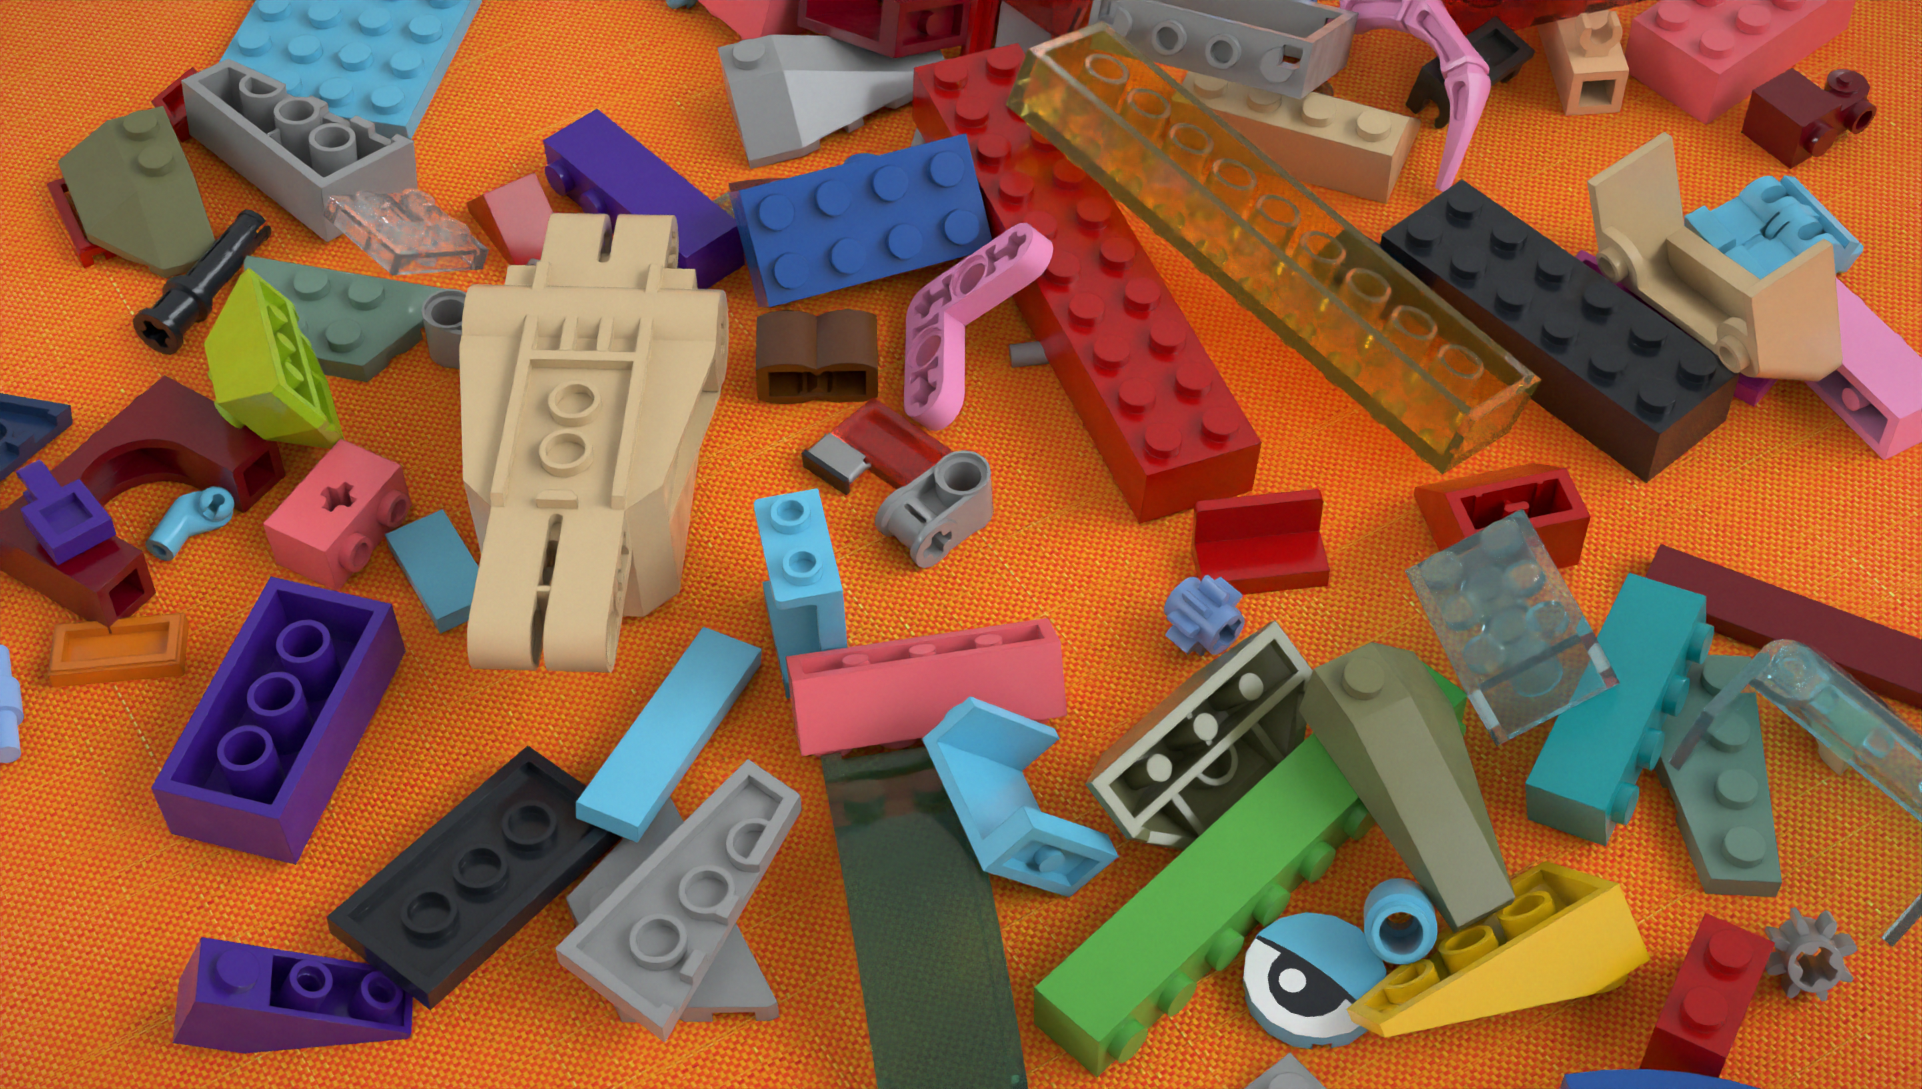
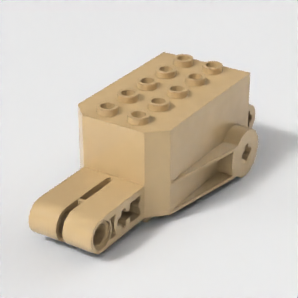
M552 213L548 221L541 260L537 261L536 266L508 265L504 285L472 284L467 290L462 314V336L459 345L463 482L481 551L467 628V651L472 669L536 671L539 667L543 649L547 671L612 673L616 660L622 616L644 617L680 592L699 451L720 398L721 387L727 370L729 317L724 290L698 289L695 269H677L679 236L675 215L619 214L612 241V227L608 214Z

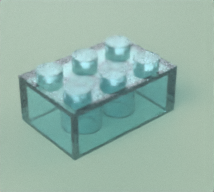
M1523 508L1405 570L1467 697L1496 746L1620 683L1593 630Z

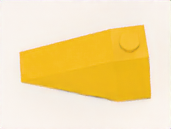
M1543 861L1510 880L1516 897L1511 905L1456 933L1450 927H1446L1437 935L1435 941L1438 952L1428 960L1420 959L1414 963L1400 965L1346 1010L1353 1023L1386 1038L1609 992L1623 985L1628 979L1629 972L1651 959L1619 883Z

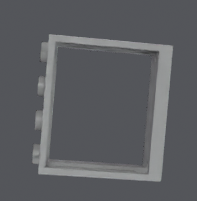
M1093 0L1085 45L1302 99L1347 66L1359 13L1309 0ZM1328 18L1334 19L1333 21L1327 24ZM1286 55L1301 60L1296 64L1284 62L1283 56Z

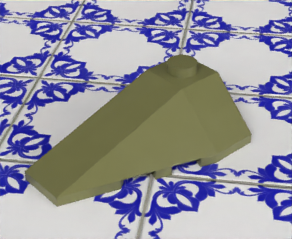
M1370 642L1314 668L1299 712L1451 930L1456 933L1511 905L1516 897L1453 705L1413 651Z

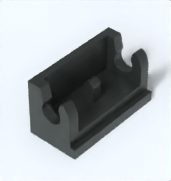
M1494 16L1465 36L1488 64L1490 69L1488 76L1491 80V87L1499 81L1504 83L1515 77L1522 65L1530 60L1535 53L1533 48L1497 16ZM1438 56L1422 66L1405 105L1413 113L1417 114L1432 100L1439 109V117L1435 119L1434 126L1437 129H1441L1449 124L1450 102L1445 90V79L1441 73Z

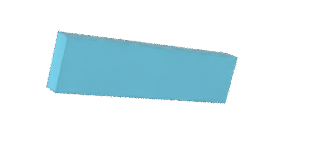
M703 627L576 801V818L638 843L761 665L762 649Z

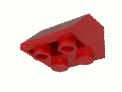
M1529 463L1417 486L1414 489V498L1457 591L1579 564L1591 516L1566 468Z

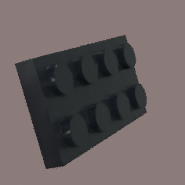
M526 746L327 916L329 931L334 937L431 1010L617 843L622 836L577 819L576 801L587 786L530 746Z

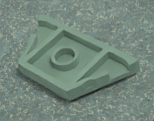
M248 255L244 260V271L248 268L252 269L294 304L300 318L297 321L298 328L310 341L324 374L368 382L384 370L393 357L406 353L423 340L420 330L424 327L421 311L423 302L429 295L439 290H444V288Z

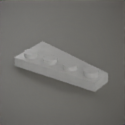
M747 759L555 948L558 962L665 1043L802 811L800 794Z

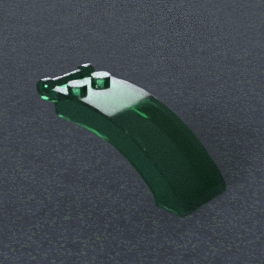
M926 746L842 759L841 753L821 755L823 782L853 944L875 1088L1028 1089L1016 1011L989 874L983 871Z

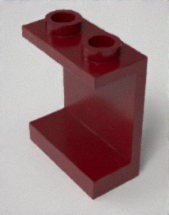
M799 0L797 26L892 58L966 45L971 0H883L882 6L878 5L879 0Z

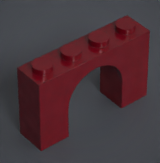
M165 375L143 394L137 396L129 406L103 428L92 434L84 444L59 465L50 470L52 476L61 487L80 479L102 507L117 495L133 487L152 482L171 481L191 485L201 491L212 486L222 487L231 493L234 499V509L243 514L286 476L277 441L264 440L246 425L241 429L234 427L221 416L213 400ZM24 495L0 512V570L87 621H97L108 627L110 634H112L111 625L118 619L129 618L156 594L143 551L117 536H113L57 565L25 525L20 508L28 505Z

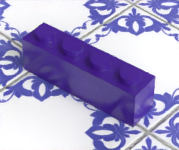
M593 110L543 140L547 159V166H545L544 171L550 186L559 195H567L582 208L584 213L608 214L613 234L619 214L675 215L679 236L677 269H695L698 289H708L745 265L744 250L736 219L600 110Z

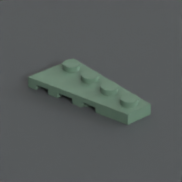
M1707 655L1702 664L1692 662L1686 675L1690 679L1689 691L1680 714L1677 717L1667 715L1661 731L1665 732V740L1654 769L1662 788L1668 787L1678 812L1675 820L1705 894L1776 897L1782 884L1751 656Z

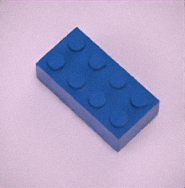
M966 133L729 193L758 307H773L968 256L992 241Z

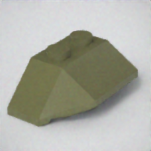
M163 106L135 111L126 116L107 120L58 161L60 171L89 242L126 260L147 265L151 272L163 278L188 272L215 242L194 175Z
M1276 620L1266 624L1194 673L1109 747L1100 757L1085 785L1127 840L1183 852L1304 741L1307 722L1299 712L1313 670Z

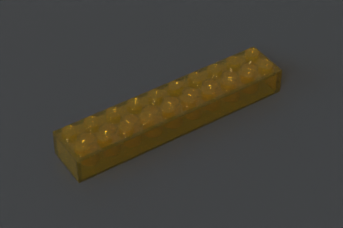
M1104 21L1028 48L1006 105L1024 119L1032 130L1040 133L1064 153L1072 164L1080 167L1103 186L1113 199L1123 203L1143 220L1153 233L1165 239L1189 259L1198 271L1209 276L1235 298L1239 306L1251 312L1275 332L1285 345L1295 349L1321 371L1330 383L1341 388L1360 404L1376 422L1387 427L1406 443L1422 461L1433 466L1443 475L1510 432L1541 382V379Z

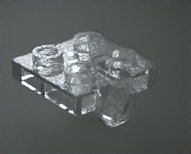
M404 189L402 193L383 194L361 190L356 195H333L329 197L324 213L326 219L391 275L483 269L489 249L470 234V229L466 224L451 218L435 204V199L431 195L417 189Z

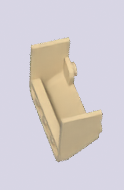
M1666 132L1661 133L1587 181L1599 250L1596 254V261L1603 275L1612 283H1621L1717 354L1721 362L1734 373L1741 372L1748 377L1817 382L1842 365L1843 357L1832 243L1826 239L1820 240L1760 280L1684 226L1673 139Z

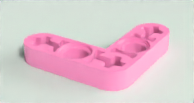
M1019 223L926 284L917 292L908 307L906 315L904 409L908 416L930 431H939L947 427L958 415L963 405L965 395V326L1035 281L1042 275L1050 263L1053 255L1052 242L1028 223Z

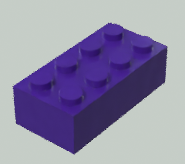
M276 577L269 578L151 787L171 834L294 865L297 864L406 652L392 604Z

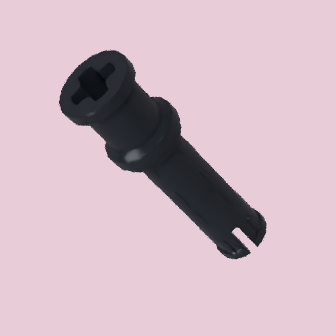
M246 209L241 211L234 222L185 275L169 278L162 288L163 295L151 308L142 309L135 315L133 327L145 344L162 354H174L184 343L183 335L195 322L199 323L207 319L212 312L215 295L241 268L246 256H251L270 237L271 228L269 225L264 226L258 233L256 232L266 222L260 214Z

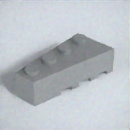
M226 59L181 80L189 134L326 242L418 195L414 141L399 134H396L391 139L375 133L374 123L356 115L349 121L329 112L327 102L312 95L307 98L294 97L287 93L286 84L230 59Z

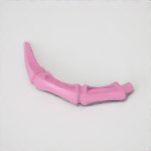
M1340 0V7L1337 8L1359 13L1354 34L1363 35L1376 29L1397 30L1412 34L1417 39L1427 42L1438 56L1441 73L1445 79V90L1450 102V121L1435 188L1442 192L1446 191L1452 186L1491 89L1488 64L1461 32L1441 0ZM1328 18L1327 24L1333 21L1334 19Z

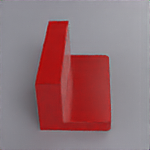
M1319 489L1196 502L1194 505L1191 552L1197 578L1202 581L1205 575H1209L1216 580L1221 576L1242 595L1328 586L1330 568L1320 534L1324 503L1321 491Z

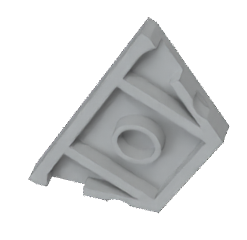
M670 796L638 843L623 838L566 897L569 912L576 927L683 823ZM736 923L679 1018L682 1021L713 1022V1013L755 1012L756 1021H771L780 1017L778 1002ZM614 1005L622 1022H637Z

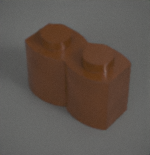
M843 309L830 311L818 316L792 310L775 311L758 316L756 328V382L758 399L775 404H798L817 398L836 403L864 402L877 398V315L860 310Z

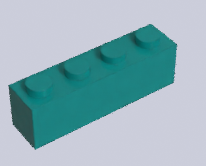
M1628 573L1525 782L1527 817L1529 820L1605 847L1616 824L1619 823L1626 826L1629 823L1639 797V786L1635 785L1643 768L1652 771L1656 766L1665 740V732L1661 731L1667 715L1677 717L1680 714L1689 691L1690 679L1686 675L1692 662L1702 664L1710 650L1714 626L1706 624V596Z

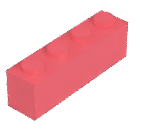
M1048 618L786 656L794 728L801 756L814 754L819 758H838L847 755L853 748L878 744L886 748L908 747L915 744L919 738L925 737L944 720L949 710L963 703L970 696L1042 724H1046L1049 718L1067 716L1061 641Z

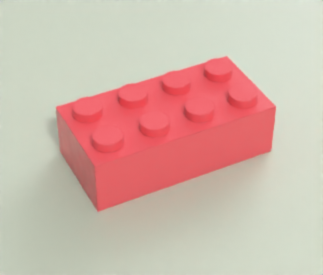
M1661 0L1632 20L1625 52L1629 75L1707 125L1751 95L1752 90L1777 77L1846 30L1856 0Z

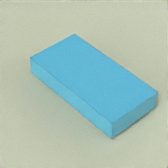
M441 509L385 534L391 553L439 633L441 634L469 620L479 566L444 510Z

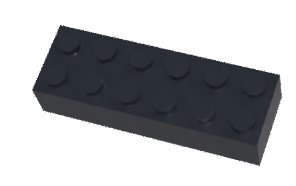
M1463 179L1381 235L1374 285L1645 483L1726 421L1740 372L1734 373L1721 362L1718 355Z

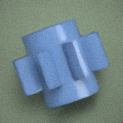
M1205 575L1202 581L1197 577L1185 579L1175 587L1165 602L1164 614L1167 616L1166 619L1173 624L1165 636L1187 655L1195 651L1198 655L1202 656L1206 650L1212 655L1222 653L1234 643L1244 627L1245 618L1241 615L1242 612L1235 607L1243 595L1221 576L1216 580L1209 575Z

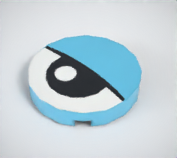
M1305 912L1279 918L1257 934L1246 952L1242 985L1245 990V1001L1250 1014L1268 1034L1293 1047L1312 1049L1313 1044L1326 1045L1332 1043L1331 1048L1350 1044L1368 1031V1029L1353 1023L1346 1009L1386 977L1387 971L1383 960L1369 947L1365 934L1360 928L1333 915Z

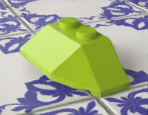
M248 268L240 275L204 343L209 365L208 376L213 383L216 397L214 405L221 416L231 425L239 429L246 425L264 440L331 449L340 439L344 440L328 381L310 341L298 328L297 321L300 318L296 308L289 299L252 269Z

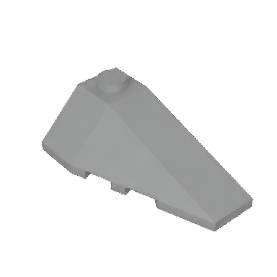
M767 35L717 47L727 99L750 169L805 156L821 148L819 139L841 128L850 133L864 125L863 117L883 106L896 109L912 101L914 67L944 60L941 50L892 58L829 36Z

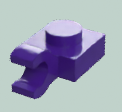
M40 459L16 471L18 478L27 488L23 495L28 505L20 508L25 525L57 565L116 535L112 518L80 479L61 487Z

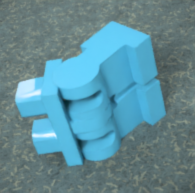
M1784 175L1780 182L1773 176L1760 177L1748 184L1737 197L1712 211L1704 205L1684 216V226L1760 280L1822 239H1826L1833 244L1835 275L1836 273L1847 272L1863 252L1864 247L1792 176Z

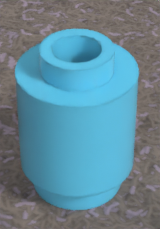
M1394 878L1381 882L1371 890L1366 898L1363 911L1365 938L1371 950L1382 960L1399 965L1414 963L1425 957L1435 944L1438 930L1434 904L1421 885L1409 879ZM1398 912L1412 915L1409 920L1403 923H1394L1387 918L1389 915Z

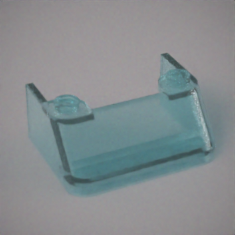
M1781 639L1764 646L1702 710L1668 761L1670 765L1679 771L1757 690L1825 746L1846 759L1850 766L1922 822V731L1823 652L1804 642ZM1922 891L1882 935L1881 938L1892 947L1922 916Z

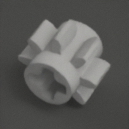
M1796 907L1791 908V919L1784 922L1779 929L1767 926L1764 930L1769 940L1775 942L1776 952H1771L1765 970L1768 975L1783 974L1781 986L1787 997L1792 999L1802 989L1807 992L1816 993L1822 1002L1827 1001V990L1833 988L1840 980L1851 983L1854 979L1844 964L1843 957L1856 952L1857 946L1849 934L1840 933L1834 935L1837 930V922L1831 912L1825 910L1815 920L1810 917H1803ZM1820 948L1821 952L1816 957L1813 956V954L1816 953L1817 950ZM1801 952L1805 953L1804 955H1802V956L1800 957V959H1799V961H1798L1796 957H1797Z

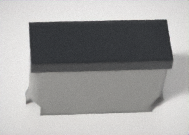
M830 432L828 435L825 433L824 437L808 451L804 450L801 453L804 468L845 495L850 492V484L871 467V463L865 464L863 461L866 457L865 455Z

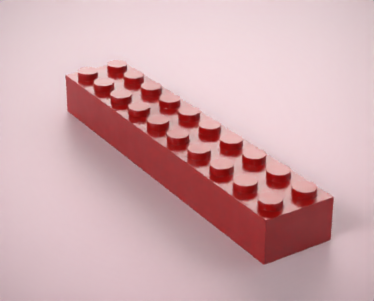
M1019 43L914 67L912 119L926 143L966 133L992 240L1019 223H1028L1052 242L1053 255L1048 267L1035 281L1013 294L1012 298L1035 339L1041 343L1049 364L1139 524L1192 509L1198 501L1230 498L1252 491L1262 442Z

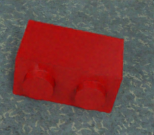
M1705 913L1656 1022L1639 1069L1688 1072L1719 1078L1775 942Z

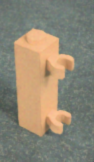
M1529 0L1565 116L1620 112L1629 67L1620 44L1623 30L1617 12L1609 11L1605 0Z

